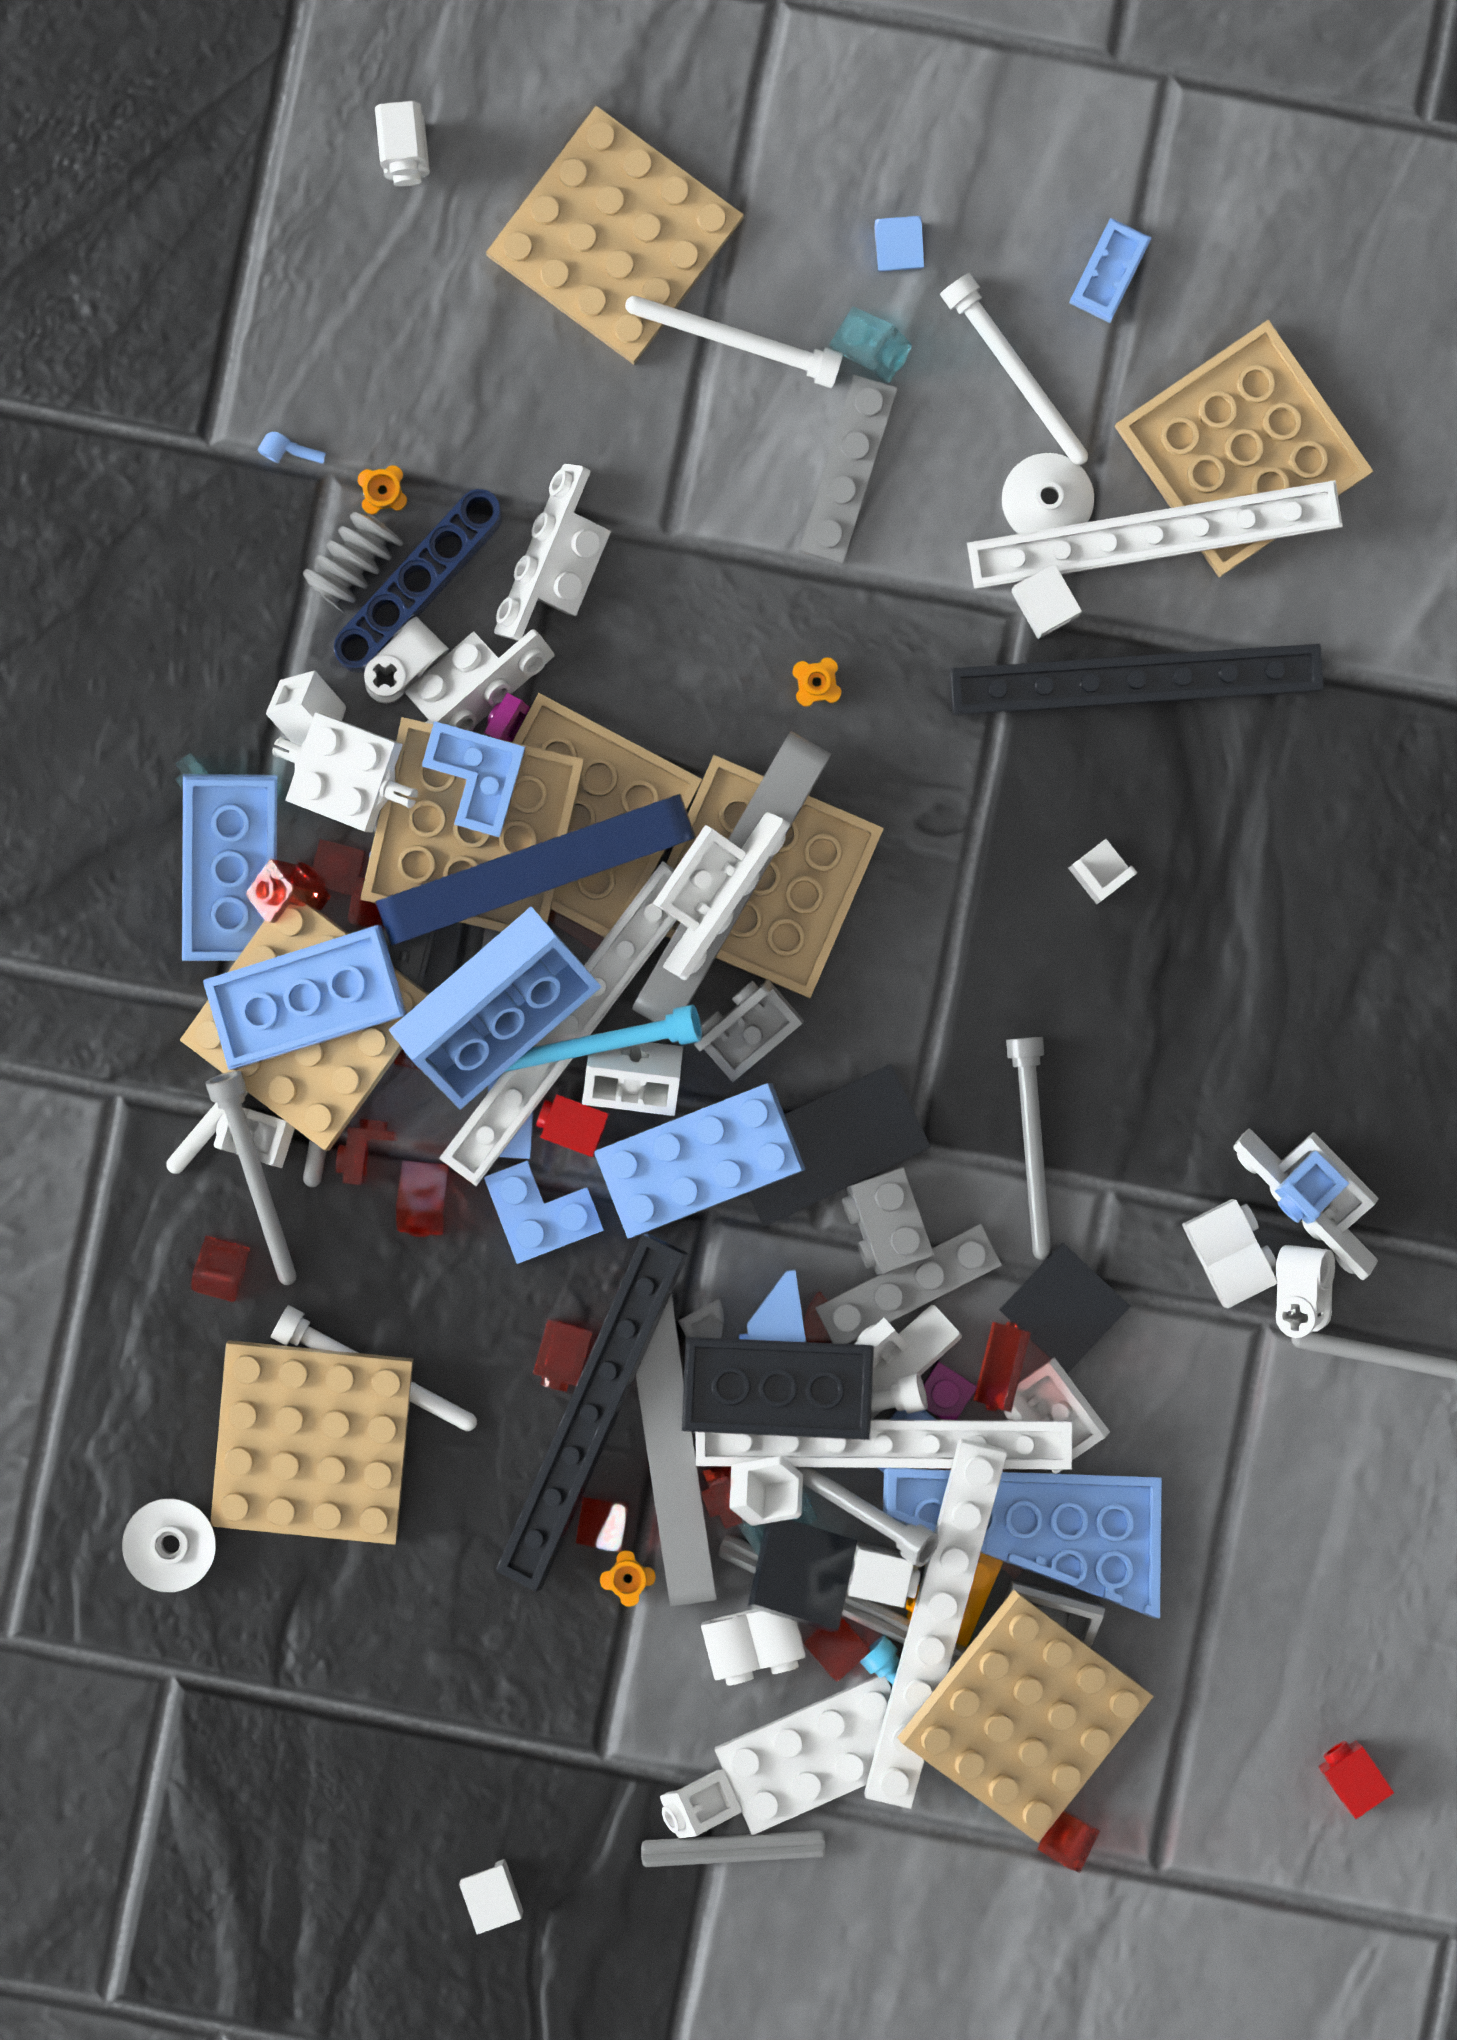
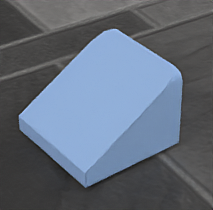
M921 216L876 219L874 229L878 272L924 268Z

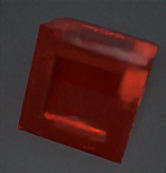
M357 877L354 881L347 920L354 926L370 928L379 925L382 927V930H385L376 903L360 899L365 878Z
M206 1235L192 1273L191 1289L195 1292L227 1301H236L250 1248Z
M583 1497L576 1543L621 1552L629 1504Z
M841 1617L838 1631L830 1632L819 1628L804 1642L805 1647L836 1682L840 1681L870 1652L869 1644L843 1617Z

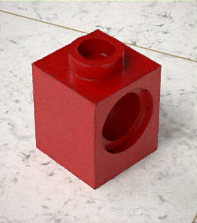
M556 1094L554 1102L544 1101L536 1126L543 1128L540 1138L594 1158V1151L598 1148L610 1114Z
M1356 1740L1350 1745L1347 1741H1342L1323 1755L1326 1761L1319 1765L1318 1768L1348 1812L1355 1819H1358L1394 1794V1791L1363 1746Z

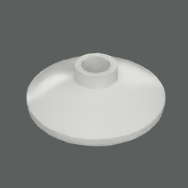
M1041 453L1024 459L1010 472L1002 492V506L1009 525L1017 534L1087 523L1094 507V491L1090 478L1080 465L1074 464L1068 457L1060 454ZM1050 488L1056 491L1058 495L1056 503L1046 504L1042 501L1041 492L1044 489Z
M166 1498L148 1503L132 1516L124 1531L122 1551L127 1568L141 1584L160 1592H177L193 1586L208 1572L215 1556L216 1539L210 1521L200 1509L180 1499ZM173 1535L179 1540L180 1546L176 1552L165 1550L163 1540L166 1536Z

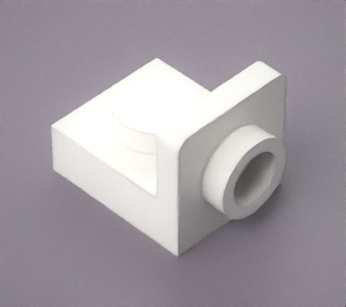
M724 1769L716 1770L679 1790L670 1791L660 1796L664 1806L662 1809L664 1821L668 1828L676 1833L678 1838L697 1836L742 1812Z

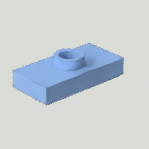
M1110 218L1069 304L1111 323L1152 237Z

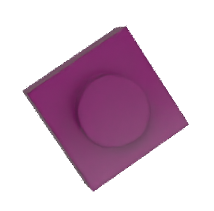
M506 693L502 702L496 704L490 712L488 726L484 733L492 738L513 742L531 707L517 697Z
M938 1361L923 1383L927 1396V1410L942 1420H957L978 1387Z

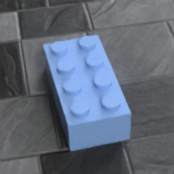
M530 907L391 1027L389 1031L410 1059L461 1110L597 992L601 985L539 914Z
M766 1083L594 1151L628 1239L806 1170L772 1083Z

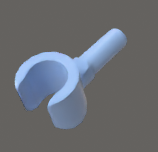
M278 432L266 434L258 448V452L276 463L280 462L285 451L293 456L323 464L326 455L325 452L297 445V443L291 442Z

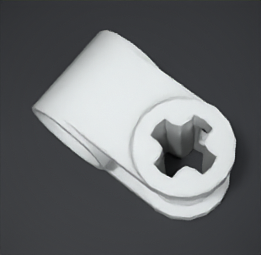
M418 617L412 618L367 664L364 678L368 694L379 703L388 704L397 701L405 694L409 687L444 658L450 649ZM381 671L384 675H388L394 672L395 685L391 688L387 684L377 687L376 673Z
M1291 1245L1281 1247L1276 1263V1277L1278 1281L1276 1321L1280 1330L1287 1336L1301 1338L1311 1332L1323 1329L1330 1322L1332 1316V1283L1335 1274V1258L1332 1250Z

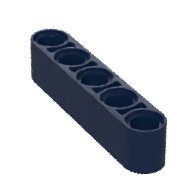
M475 489L466 493L335 638L333 648L335 656L344 668L356 673L365 672V668L370 660L391 641L394 635L408 621L421 615L498 530L502 523L503 515L499 501L493 493L484 489ZM479 502L488 503L493 507L492 517L482 524L474 523L468 518L471 506ZM454 536L462 541V549L455 557L444 558L437 553L438 544L444 537ZM423 570L431 576L428 588L418 593L407 589L406 581L408 576L414 571ZM386 604L395 605L400 611L397 622L389 627L380 626L375 620L377 610ZM360 638L367 641L369 646L368 653L363 659L350 661L345 658V646L350 640Z

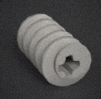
M353 512L350 515L356 530L344 526L339 528L338 531L344 544L329 540L327 548L333 556L332 559L322 555L315 557V562L321 570L320 573L305 569L303 572V576L308 584L343 613L344 611L339 604L340 599L351 603L357 601L350 587L355 585L367 589L369 586L362 574L365 570L376 575L381 572L374 558L377 556L389 561L392 559L386 544L390 542L401 547L404 544L395 533L369 513L368 516Z

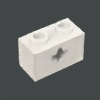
M648 1042L588 1055L582 1104L675 1116L683 1046Z
M857 1541L847 1588L848 1595L904 1608L906 1597L915 1598L920 1578L919 1567L903 1558L901 1551Z

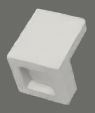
M1050 565L1014 585L1011 591L1038 639L1078 618L1082 612L1056 565Z
M311 671L280 680L266 715L291 742L302 746L307 738L315 712L342 721L346 705L316 671Z
M1107 839L1103 840L1068 868L1096 904L1137 874L1133 866L1128 867Z
M781 1456L733 1464L731 1468L730 1509L751 1526L798 1518L802 1513L803 1474Z
M505 1859L497 1861L493 1868L461 1879L460 1888L476 1934L522 1918L523 1908Z

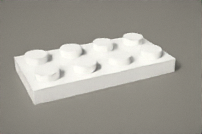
M874 1676L715 1747L717 1757L752 1835L867 1784L892 1691L889 1681L885 1676L882 1678Z

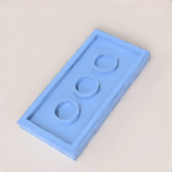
M183 774L182 961H236L276 905L277 775Z
M379 925L203 980L228 1070L242 1068L399 1019L407 1014L383 930Z

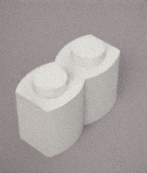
M415 101L377 105L375 116L380 165L384 170V177L394 180V185L412 186L421 183V178L426 177L430 173L425 120L421 112V105Z
M1230 1199L1182 1224L1223 1307L1230 1308L1278 1283L1274 1275L1276 1272V1258L1267 1245L1260 1248L1253 1231L1259 1229V1226L1247 1204L1239 1206L1237 1200Z
M751 1609L707 1620L701 1624L714 1679L725 1678L727 1685L750 1681L754 1679L752 1671L770 1667L772 1674L796 1669L799 1667L797 1660L806 1657L797 1621L761 1610Z

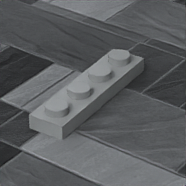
M853 375L799 548L800 553L843 566L897 393V387Z
M978 1224L932 1248L934 1256L879 1274L814 1307L832 1343L848 1344L858 1339L859 1335L866 1328L876 1325L883 1318L889 1323L1000 1267L1002 1264L982 1225Z

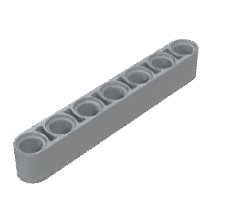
M790 731L728 840L741 849L766 812L784 819L791 827L832 753ZM774 855L768 858V860L760 870L759 880L756 886L758 885L760 879L762 878L764 872L766 871ZM756 886L749 894L741 898L733 910V918L730 925L723 933L715 937L707 949V956L701 968L697 972L690 974L685 981L663 968L665 961L688 929L682 923L679 924L632 1007L633 1011L653 1022L665 1020V1016L672 1014L674 1008L689 1005Z
M671 1293L636 1373L669 1601L670 1606L674 1607L717 1600L698 1467L696 1466L693 1433L682 1431L684 1373Z

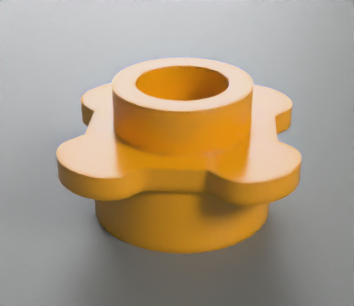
M390 465L386 470L378 469L371 471L370 469H365L359 474L358 483L363 487L365 497L362 501V508L366 513L375 515L379 510L388 508L400 511L406 506L407 497L402 493L400 483L403 479V472L399 467ZM380 486H385L387 488V492L385 494H380L378 492Z
M826 657L820 663L808 664L805 661H800L795 664L792 673L798 680L799 691L796 694V700L800 705L808 707L813 702L826 700L829 703H835L839 700L841 688L836 685L835 673L838 670V665L835 660ZM814 678L821 679L822 683L820 686L813 685L812 681Z
M624 1550L618 1553L616 1557L617 1562L611 1570L604 1571L601 1574L600 1584L603 1589L612 1590L619 1596L623 1605L630 1607L639 1602V1594L646 1586L654 1584L656 1575L651 1567H644L637 1562L633 1552ZM630 1574L632 1581L626 1583L623 1580L624 1575Z

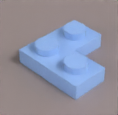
M434 721L422 767L467 779L454 825L501 837L526 747Z
M528 1161L484 1177L517 1264L604 1231L588 1187L544 1204Z

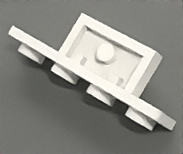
M564 464L561 470L554 475L549 487L550 497L543 513L536 518L533 524V538L526 555L518 561L515 567V581L509 596L498 608L496 615L497 625L494 629L495 634L504 638L520 640L537 600L567 615H577L611 533L610 530L574 513L590 475L589 469L579 465Z
M532 629L498 658L473 631L426 672L422 678L409 687L405 694L427 717L428 721L426 723L434 724V721L472 732L475 726L492 711L494 706L502 702L506 693L512 694L530 677L539 673L545 664L554 657V652L535 629Z
M766 812L741 849L714 829L706 825L704 826L653 902L657 907L688 927L665 961L663 968L684 981L688 979L690 974L697 972L701 968L707 956V949L715 937L728 928L733 918V910L741 898L754 889L759 880V872L768 858L775 855L783 846L786 838L785 833L790 827L788 822Z
M1248 1128L1240 1136L1233 1148L1237 1152L1241 1164L1248 1171L1254 1174L1258 1173L1270 1186L1273 1197L1278 1202L1281 1198L1274 1190L1315 1150L1349 1183L1320 1213L1321 1215L1315 1222L1306 1224L1302 1220L1306 1231L1313 1238L1323 1240L1335 1252L1337 1262L1345 1271L1351 1274L1355 1273L1361 1280H1365L1372 1273L1378 1260L1348 1228L1371 1209L1379 1198L1314 1132L1283 1160H1280Z
M930 1305L899 1334L885 1318L876 1325L869 1326L859 1335L855 1344L874 1345L872 1394L890 1390L891 1384L899 1383V1377L919 1373L921 1376L961 1340L962 1335L935 1305ZM879 1412L871 1413V1419H873Z

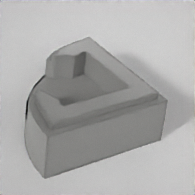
M719 1299L678 1320L686 1337H722L724 1312Z

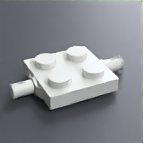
M316 712L307 738L302 746L285 740L282 737H279L274 745L289 750L288 752L273 747L272 753L274 756L295 763V773L285 801L362 831L372 833L379 812L388 799L407 808H412L416 803L415 800L401 794L417 798L418 791L395 782V765L403 745L401 743Z

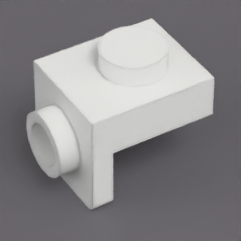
M243 1107L260 1162L282 1168L295 1128L285 1120ZM224 1112L217 1124V1136L214 1147L238 1154Z

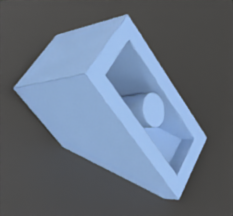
M795 1269L784 1272L747 1322L748 1333L739 1334V1339L806 1342Z

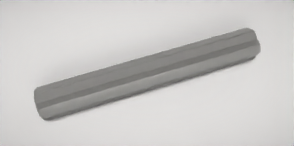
M821 1830L645 1840L641 1845L642 1863L645 1867L822 1857L826 1852L825 1835Z

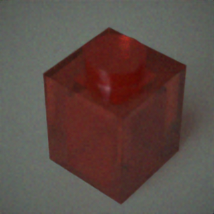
M550 1318L547 1320L533 1370L534 1375L542 1377L540 1385L567 1392L569 1384L577 1385L584 1369L594 1330Z

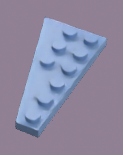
M885 1468L883 1512L903 1524H913L914 1526L922 1524L935 1532L951 1470ZM1002 1472L980 1553L1149 1617L1159 1619L1162 1478Z

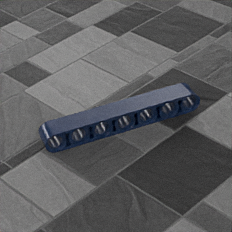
M678 794L375 901L390 945H394L695 839L696 836L682 796Z

